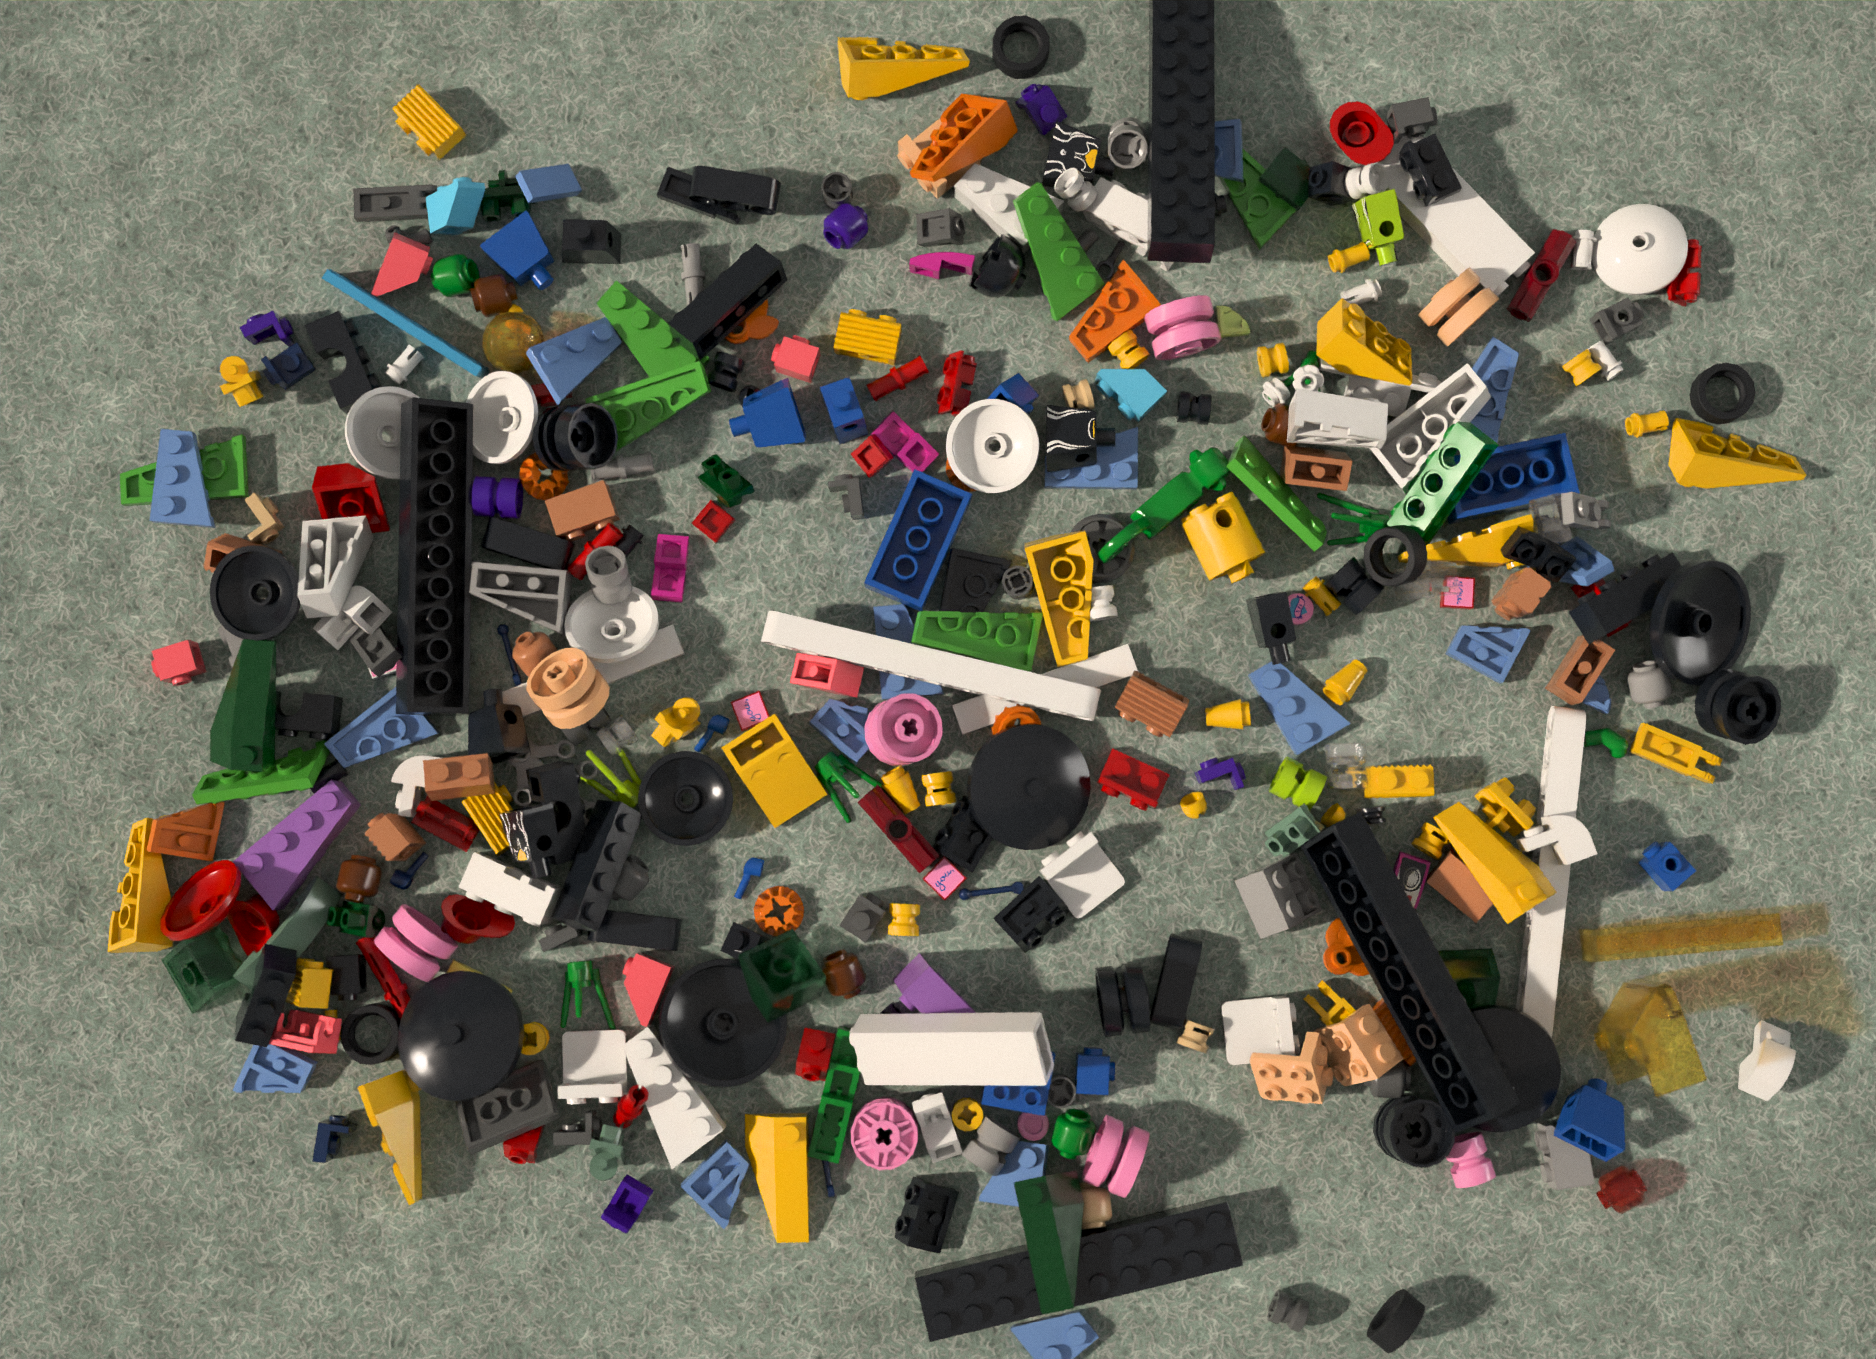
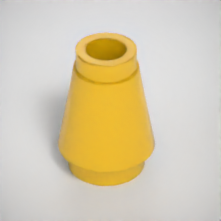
M1353 659L1351 663L1325 681L1324 694L1337 705L1349 702L1364 675L1368 672L1367 668L1360 661Z
M1241 699L1205 708L1207 726L1244 730L1245 726H1251L1249 701L1241 702Z
M902 765L880 777L883 782L881 787L898 807L902 809L904 814L920 806L909 771H905Z

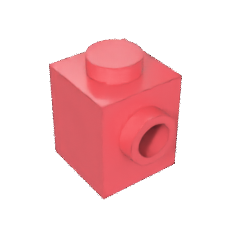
M793 335L791 339L784 336L781 345H775L771 361L775 362L776 372L811 383L821 355L819 348L809 345L810 341L803 337Z
M185 640L152 651L154 660L151 662L155 676L160 678V681L172 683L173 686H180L192 682V676L206 672L197 642Z

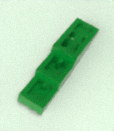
M843 1026L838 1027L808 1157L839 1164L860 1075L855 1048L851 1045L849 1039L851 1028Z

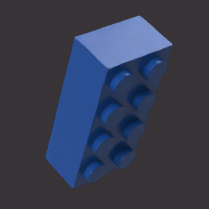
M1566 433L1497 447L1448 516V524L1560 502L1561 493H1580ZM1461 455L1454 456V461L1456 464H1458L1460 462ZM1439 476L1438 481L1441 489L1443 481L1441 476Z
M914 469L864 581L865 588L915 610L923 611L970 505L972 494Z

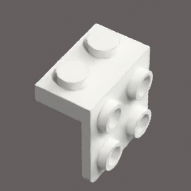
M1080 831L1066 842L1069 846L1068 849L1060 855L1055 850L1041 862L1044 867L1039 870L1076 918H1082L1125 883L1123 876L1097 844L1098 840L1092 832L1084 835Z
M1273 996L1225 1001L1222 1003L1221 1012L1226 1058L1231 1065L1250 1064L1252 1053L1291 1056L1300 1054L1298 1035H1293L1292 1022H1296V1009L1294 1003H1289V997Z
M624 1030L568 1031L563 1034V1083L558 1086V1099H567V1104L586 1103V1098L599 1097V1103L618 1102V1097L628 1093L627 1057L622 1047L626 1043V1033Z

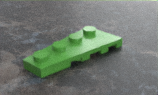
M1036 182L1014 199L1013 204L1025 239L1028 240L1030 245L1031 257L1034 266L1038 269L1044 295L1048 298L1052 318L1058 321L1105 285L1043 185Z
M617 280L596 303L649 377L697 361L703 362L705 367L710 361L708 356L703 357L701 360L697 359L677 343L668 323Z
M697 361L585 398L586 403L601 405L611 414L618 434L617 452L710 393L711 389L703 362Z
M241 434L232 437L231 440L219 444L216 442L199 450L203 466V480L210 500L249 497L246 436ZM157 462L120 473L121 505L137 506L152 504Z
M1244 435L1236 442L1226 467L1315 552L1324 544L1327 534L1325 525L1310 512Z
M920 611L917 613L911 643L1031 672L1043 613Z
M327 740L316 742V748L304 752L301 747L288 750L289 756L275 760V764L263 772L224 769L203 775L192 796L197 805L205 803L216 804L225 800L248 799L252 796L275 795L285 791H303L312 788L330 753L324 744Z

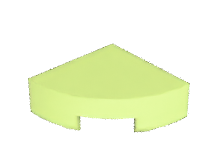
M1216 306V319L1221 338L1250 334L1247 321L1237 312L1226 306Z

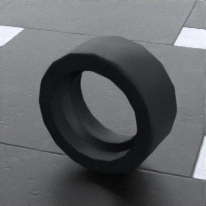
M1013 16L1004 20L996 29L992 41V56L997 68L1006 76L1015 79L1030 78L1044 68L1049 57V35L1045 27L1037 19L1029 16ZM1014 32L1032 34L1039 44L1037 56L1027 63L1010 61L1003 52L1005 38Z
M1720 363L1711 366L1696 377L1691 385L1689 396L1691 406L1700 418L1706 422L1720 425L1730 423L1747 413L1753 405L1756 392L1754 381L1747 371L1735 364ZM1724 376L1735 383L1740 395L1739 402L1735 408L1730 411H1719L1711 406L1706 398L1705 388L1712 378Z
M1390 526L1376 530L1368 538L1364 547L1363 560L1366 570L1373 580L1381 585L1394 587L1413 582L1423 573L1427 564V549L1424 540L1415 530L1408 526ZM1393 537L1400 539L1408 552V564L1405 571L1401 574L1390 572L1385 566L1382 557L1386 541Z
M373 1003L358 1007L347 1016L342 1024L340 1037L343 1049L351 1059L360 1064L374 1065L388 1061L399 1053L398 1032L401 1020L395 1009L385 1004ZM370 1015L384 1018L389 1023L392 1031L391 1041L388 1046L376 1053L366 1052L361 1049L355 1038L357 1025L363 1018Z
M1401 1289L1384 1303L1372 1319L1367 1330V1337L1386 1353L1395 1352L1410 1338L1418 1327L1425 1313V1306L1407 1290Z

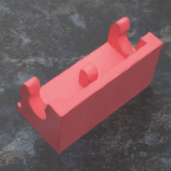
M290 1010L287 1025L283 1028L284 1013H280L268 1044L309 1053L336 1054L342 1023L341 1018L300 1010Z

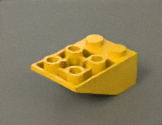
M1341 298L1317 322L1316 355L1339 372L1407 386L1413 383L1412 354L1409 344L1405 340L1397 339L1391 335L1381 322H1374L1367 317L1362 308L1357 304H1350L1344 298Z
M776 714L768 717L722 747L736 772L774 828H777L828 795Z

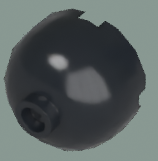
M1001 234V237H997L981 259L983 262L979 268L980 275L974 271L969 282V287L987 297L999 298L1007 295L1012 289L1018 291L1026 279V275L1023 274L1025 267L1023 251L1013 240Z

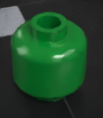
M454 254L438 259L431 273V282L434 288L446 297H456L470 293V288H474V283L479 278V270L476 263L464 254Z
M1068 1109L1066 1112L1058 1115L1053 1130L1052 1143L1060 1151L1061 1156L1068 1159H1077L1078 1156L1088 1154L1096 1133V1125L1091 1119V1115L1079 1109Z

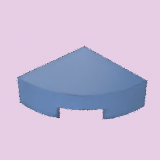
M1599 676L1582 703L1606 715L1610 711L1611 698L1604 679Z

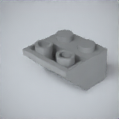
M1297 852L1235 880L1260 939L1290 929L1322 910L1318 896L1311 886L1305 867L1300 861Z

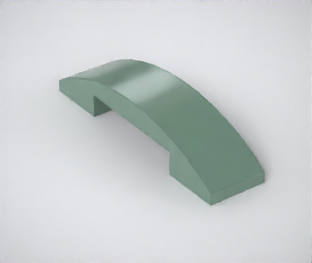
M316 875L296 899L299 904L265 944L297 950L298 959L326 923L329 907H336L342 894ZM263 947L258 953L253 951L233 975L236 980L251 990L255 978V967Z

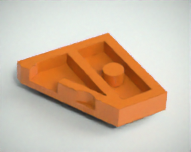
M225 802L207 803L154 819L147 851L213 862Z

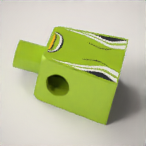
M1395 189L1365 196L1353 203L1351 206L1361 240L1366 244L1368 250L1376 249L1379 265L1382 266L1398 261L1394 244L1404 239V232Z

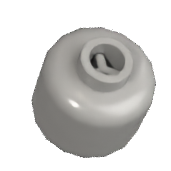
M1656 660L1634 664L1632 666L1633 670L1627 674L1631 699L1635 703L1644 704L1645 708L1662 706L1664 704L1663 700L1670 697L1673 692L1670 678L1660 669Z

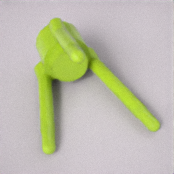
M618 747L617 753L633 782L626 779L622 783L591 750H587L586 755L617 787L614 790L617 795L594 779L580 778L610 800L619 801L634 808L638 804L641 780L624 750Z

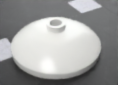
M1634 204L1623 207L1609 215L1601 223L1594 235L1597 238L1596 243H1593L1592 250L1594 269L1607 286L1623 294L1645 295L1661 290L1679 275L1687 258L1688 241L1682 224L1672 213L1656 205ZM1637 239L1645 241V245L1642 247H1636L1633 243Z
M497 371L485 376L475 385L466 403L473 404V454L478 459L487 463L504 464L521 455L531 442L534 427L538 420L537 400L530 384L520 375L508 371Z
M386 386L368 391L352 405L345 422L346 442L354 459L365 470L384 479H400L401 404L412 397L420 398L406 389ZM382 432H387L390 435V442L383 440Z
M985 399L970 404L955 417L947 434L946 454L953 472L964 484L980 492L1000 493L1017 487L1031 474L1039 456V436L1032 419L1017 405L1001 399ZM993 440H998L1001 444V448L997 452H994L990 447Z
M632 586L630 595L624 601L611 605L603 604L596 600L591 589L582 594L571 605L565 617L564 629L570 646L584 651L591 661L602 663L619 662L639 654L652 642L658 630L659 616L656 605L651 597L636 587Z

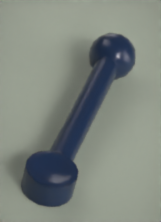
M500 624L497 627V633L502 636L515 685L518 686L523 683L516 662L512 657V648L507 635L509 627L506 624Z
M1014 882L1011 886L971 891L963 888L959 892V897L966 901L974 896L1006 892L1020 894L1024 890V885L1021 882Z
M822 1160L828 1198L835 1197L829 1162Z

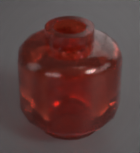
M1622 1165L1599 1178L1598 1184L1601 1190L1597 1191L1596 1194L1605 1209L1612 1207L1618 1214H1624L1642 1204L1645 1200L1644 1193L1648 1190L1634 1168L1629 1170L1626 1166Z

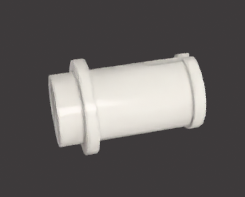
M1577 230L1575 231V236L1572 237L1576 244L1573 249L1571 269L1591 270L1593 243H1596L1597 238L1594 237V231Z
M1368 278L1364 284L1347 291H1342L1340 295L1345 300L1354 296L1355 299L1348 302L1359 306L1371 300L1374 303L1377 302L1378 298L1382 296V290L1377 279L1370 280Z
M1603 340L1589 348L1594 363H1599L1602 367L1600 370L1602 378L1605 377L1609 381L1624 370L1621 367L1623 364L1621 360L1617 361Z
M408 345L392 365H387L388 370L385 374L398 385L402 381L407 382L408 379L406 377L424 357L420 352H416L414 347Z

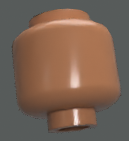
M525 632L516 639L512 657L521 670L529 677L532 670L544 658L558 651V649L543 632Z

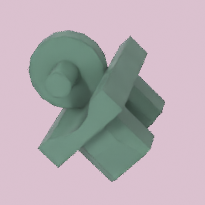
M1304 803L1265 832L1268 837L1265 845L1274 856L1277 857L1282 854L1285 857L1320 833L1325 827L1314 819V816L1309 812L1307 805Z
M603 1124L599 1140L591 1139L589 1150L593 1158L590 1162V1171L592 1176L599 1181L612 1179L618 1171V1165L624 1166L626 1154L622 1146L625 1136L622 1134L623 1130L621 1128Z

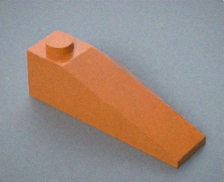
M962 93L941 115L940 120L942 124L940 128L932 131L930 135L932 142L929 147L922 149L910 171V175L912 178L935 182L1006 146L1009 140L1018 132L1007 100Z

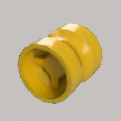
M1129 330L1119 336L1107 348L1112 356L1118 357L1122 369H1134L1150 356L1147 349L1140 347L1138 344V337L1133 330Z
M952 771L922 775L923 786L927 788V795L925 796L926 807L956 803V795L951 789V783L953 782ZM945 789V791L933 792V790Z
M889 903V913L894 917L888 925V935L919 936V926L916 924L915 917L920 914V904Z

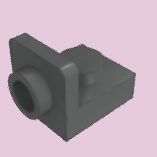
M950 208L916 214L918 245L925 247L947 242L955 245L964 244L963 235L966 232V224L961 214Z
M842 474L835 476L834 481H828L830 492L848 491V494L842 495L844 512H850L852 520L865 519L859 478H853L852 474Z
M870 892L866 897L859 894L840 926L866 943L886 913V910L881 908L885 902Z
M561 923L545 930L546 937L538 941L543 952L583 934L580 929H574L568 925L566 928H563Z
M589 1110L585 1113V1129H582V1124L580 1123L562 1124V1130L553 1132V1146L590 1145L591 1139L597 1140V1137H600L602 1131L601 1117H596V1110Z

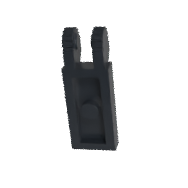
M667 167L657 193L659 199L714 219L717 217L725 222L738 225L740 216L719 207L703 205L689 200L688 194L692 175Z

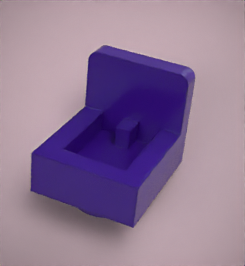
M1032 84L1026 87L1021 92L1022 97L1015 102L1018 108L1026 111L1036 129L1042 135L1055 127L1056 121L1062 122L1068 117L1050 87L1046 85Z
M274 311L254 315L247 320L246 324L240 326L244 337L253 345L275 334H278L280 340L288 347L294 344L290 336L294 334V330L286 317L281 318Z
M1217 757L1200 763L1202 770L1194 772L1199 784L1228 773L1234 790L1243 788L1242 781L1246 780L1240 762L1235 763L1233 758L1219 763Z
M626 1174L610 1203L603 1211L601 1219L609 1223L613 1228L627 1234L640 1216L654 1190Z

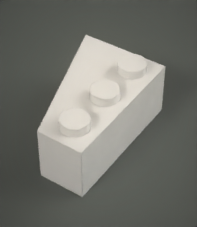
M974 163L954 185V197L998 236L1001 237V234H1004L1013 240L1023 253L1030 248L1013 204V200L1029 189L1030 186ZM1049 195L1061 214L1064 201Z
M1100 177L1094 186L1097 190L1095 200L1087 209L1083 210L1086 220L1119 241L1122 238L1138 246L1135 252L1144 257L1147 252L1148 196L1140 192L1134 194L1128 191L1119 181L1112 180L1110 182ZM1160 261V268L1168 272L1174 262Z
M1296 388L1289 405L1287 442L1381 449L1386 442L1388 403H1382L1375 398L1358 399Z
M366 515L302 522L297 596L306 618L339 616L373 542V535Z
M481 852L473 853L459 885V888L467 891L466 897L481 903L485 899L494 903L496 910L512 915L513 912L524 917L523 921L537 927L551 924L553 920L551 916L563 888L542 878L533 879L532 874Z

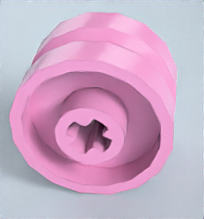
M1198 295L1174 300L1145 314L1144 319L1148 333L1159 335L1152 342L1157 360H1172L1196 354L1215 346L1221 341L1222 338L1218 324L1208 321L1214 314L1210 297Z
M900 694L877 704L869 713L865 723V740L870 752L879 761L891 766H905L929 757L939 746L943 735L942 719L937 708L927 698L917 694Z
M402 904L392 917L396 928L384 927L374 939V942L380 951L400 968L422 981L429 982L440 970L436 958L449 959L458 948V944L448 934L443 933L441 927L429 917L411 906Z
M1106 1115L1088 1151L1082 1173V1181L1099 1187L1109 1174L1107 1182L1108 1191L1125 1198L1138 1175L1147 1149L1150 1132L1132 1126L1126 1131L1122 1139L1123 1121Z

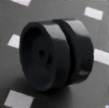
M1732 669L1718 670L1708 676L1699 687L1695 698L1697 721L1707 733L1745 745L1758 743L1768 737L1776 727L1781 714V699L1778 690L1768 679Z
M1141 963L1123 964L1120 985L1116 970L1112 966L1095 968L1097 998L1104 1036L1122 1035L1124 1030L1123 1015L1125 1014L1128 1027L1133 1033L1150 1032L1149 994Z

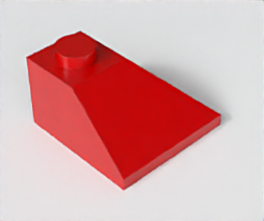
M349 463L317 466L312 490L322 519L366 515L372 533L390 531L388 518L374 476Z

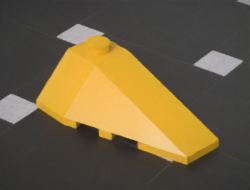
M838 37L842 86L847 96L855 100L879 97L969 67L970 63L962 48L925 44L921 46V50H917L913 46L906 45L905 41H896L895 45L891 47L877 45L878 38Z
M1675 418L1673 422L1668 465L1676 481L1684 487L1695 486L1705 489L1804 480L1806 476L1798 460L1792 455L1762 444L1757 445L1755 449L1751 448L1747 443L1741 441L1740 436L1732 433L1726 439L1713 434V426L1680 418Z
M1532 514L1491 525V527L1481 530L1479 534L1471 531L1452 538L1450 542L1442 540L1425 545L1427 549V564L1481 567L1506 565L1507 570L1524 566L1525 564L1503 557L1500 549L1518 526L1534 532ZM1403 552L1397 556L1398 561L1408 563V552Z
M1085 530L1053 535L1025 543V552L1057 667L1088 659L1093 557Z
M1457 802L1433 817L1507 924L1557 893L1538 865L1461 802Z
M145 818L132 824L124 859L125 865L130 868L123 882H119L117 889L118 893H122L123 899L120 912L112 911L107 951L110 953L158 952L173 946L174 941L168 939L160 929L162 914L171 899L161 853L147 851L153 822L152 818Z
M404 1069L358 1087L372 1127L380 1126L383 1140L381 1141V1146L384 1153L394 1157L396 1162L393 1163V1172L408 1205H411L422 1199L420 1096L418 1093L421 1088L412 1081Z
M808 1113L745 1114V1148L777 1243L809 1242Z

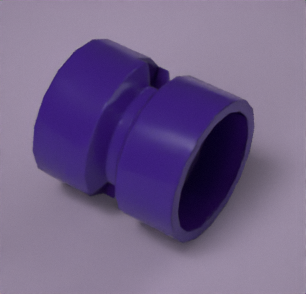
M476 476L472 487L473 514L475 516L493 517L497 512L501 518H520L524 496L520 478L503 477L500 482H497L495 477Z

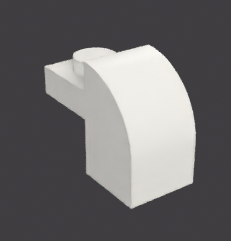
M352 586L339 616L322 617L313 629L332 647L339 650L358 628L372 635L392 611L366 588Z
M425 755L414 756L398 766L391 782L403 784V789L398 791L396 797V808L399 809L398 815L414 817L416 815V809L421 801L422 790L425 787L423 760L441 758Z
M1567 815L1543 816L1541 820L1545 828L1544 830L1542 825L1535 826L1523 831L1525 837L1516 839L1521 852L1531 851L1551 844L1559 865H1569L1598 854L1587 828L1579 820Z
M1762 1020L1755 1026L1753 1051L1740 1064L1738 1089L1769 1101L1782 1088L1792 1070L1796 1050L1790 1048V1032Z
M942 1092L926 1094L919 1100L911 1102L932 1162L936 1163L962 1154L963 1151Z

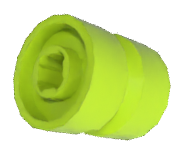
M1286 756L1271 782L1269 792L1284 800L1289 797L1292 798V804L1297 807L1305 803L1310 811L1324 788L1327 776L1312 768L1304 770L1302 763Z

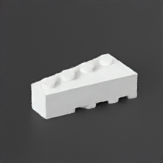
M1467 363L1387 425L1386 442L1381 449L1369 448L1405 495L1409 492L1408 487L1412 480L1420 475L1426 467L1425 462L1428 456L1437 450L1444 441L1443 436L1446 430L1457 421L1471 422L1488 402L1491 395L1487 386Z
M652 1024L622 1047L636 1082L639 1085V1089L641 1086H644L648 1090L649 1097L645 1104L671 1169H673L721 1133L727 1125L695 1081L683 1075L671 1062L664 1050L660 1033Z

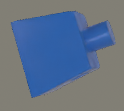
M527 211L479 245L485 254L519 286L524 285L531 279L538 290H544L554 281L546 270V267L552 264L554 259Z
M850 377L820 387V392L839 445L868 435L865 419ZM856 424L851 428L844 429L848 425Z
M785 378L744 398L743 411L745 415L729 419L733 436L737 437L751 433L756 447L802 443L806 441L805 428L789 378Z
M1593 1078L1588 1080L1587 1085H1582L1568 1095L1553 1136L1607 1162L1625 1150L1624 1106L1620 1101L1606 1095L1607 1083L1605 1081Z

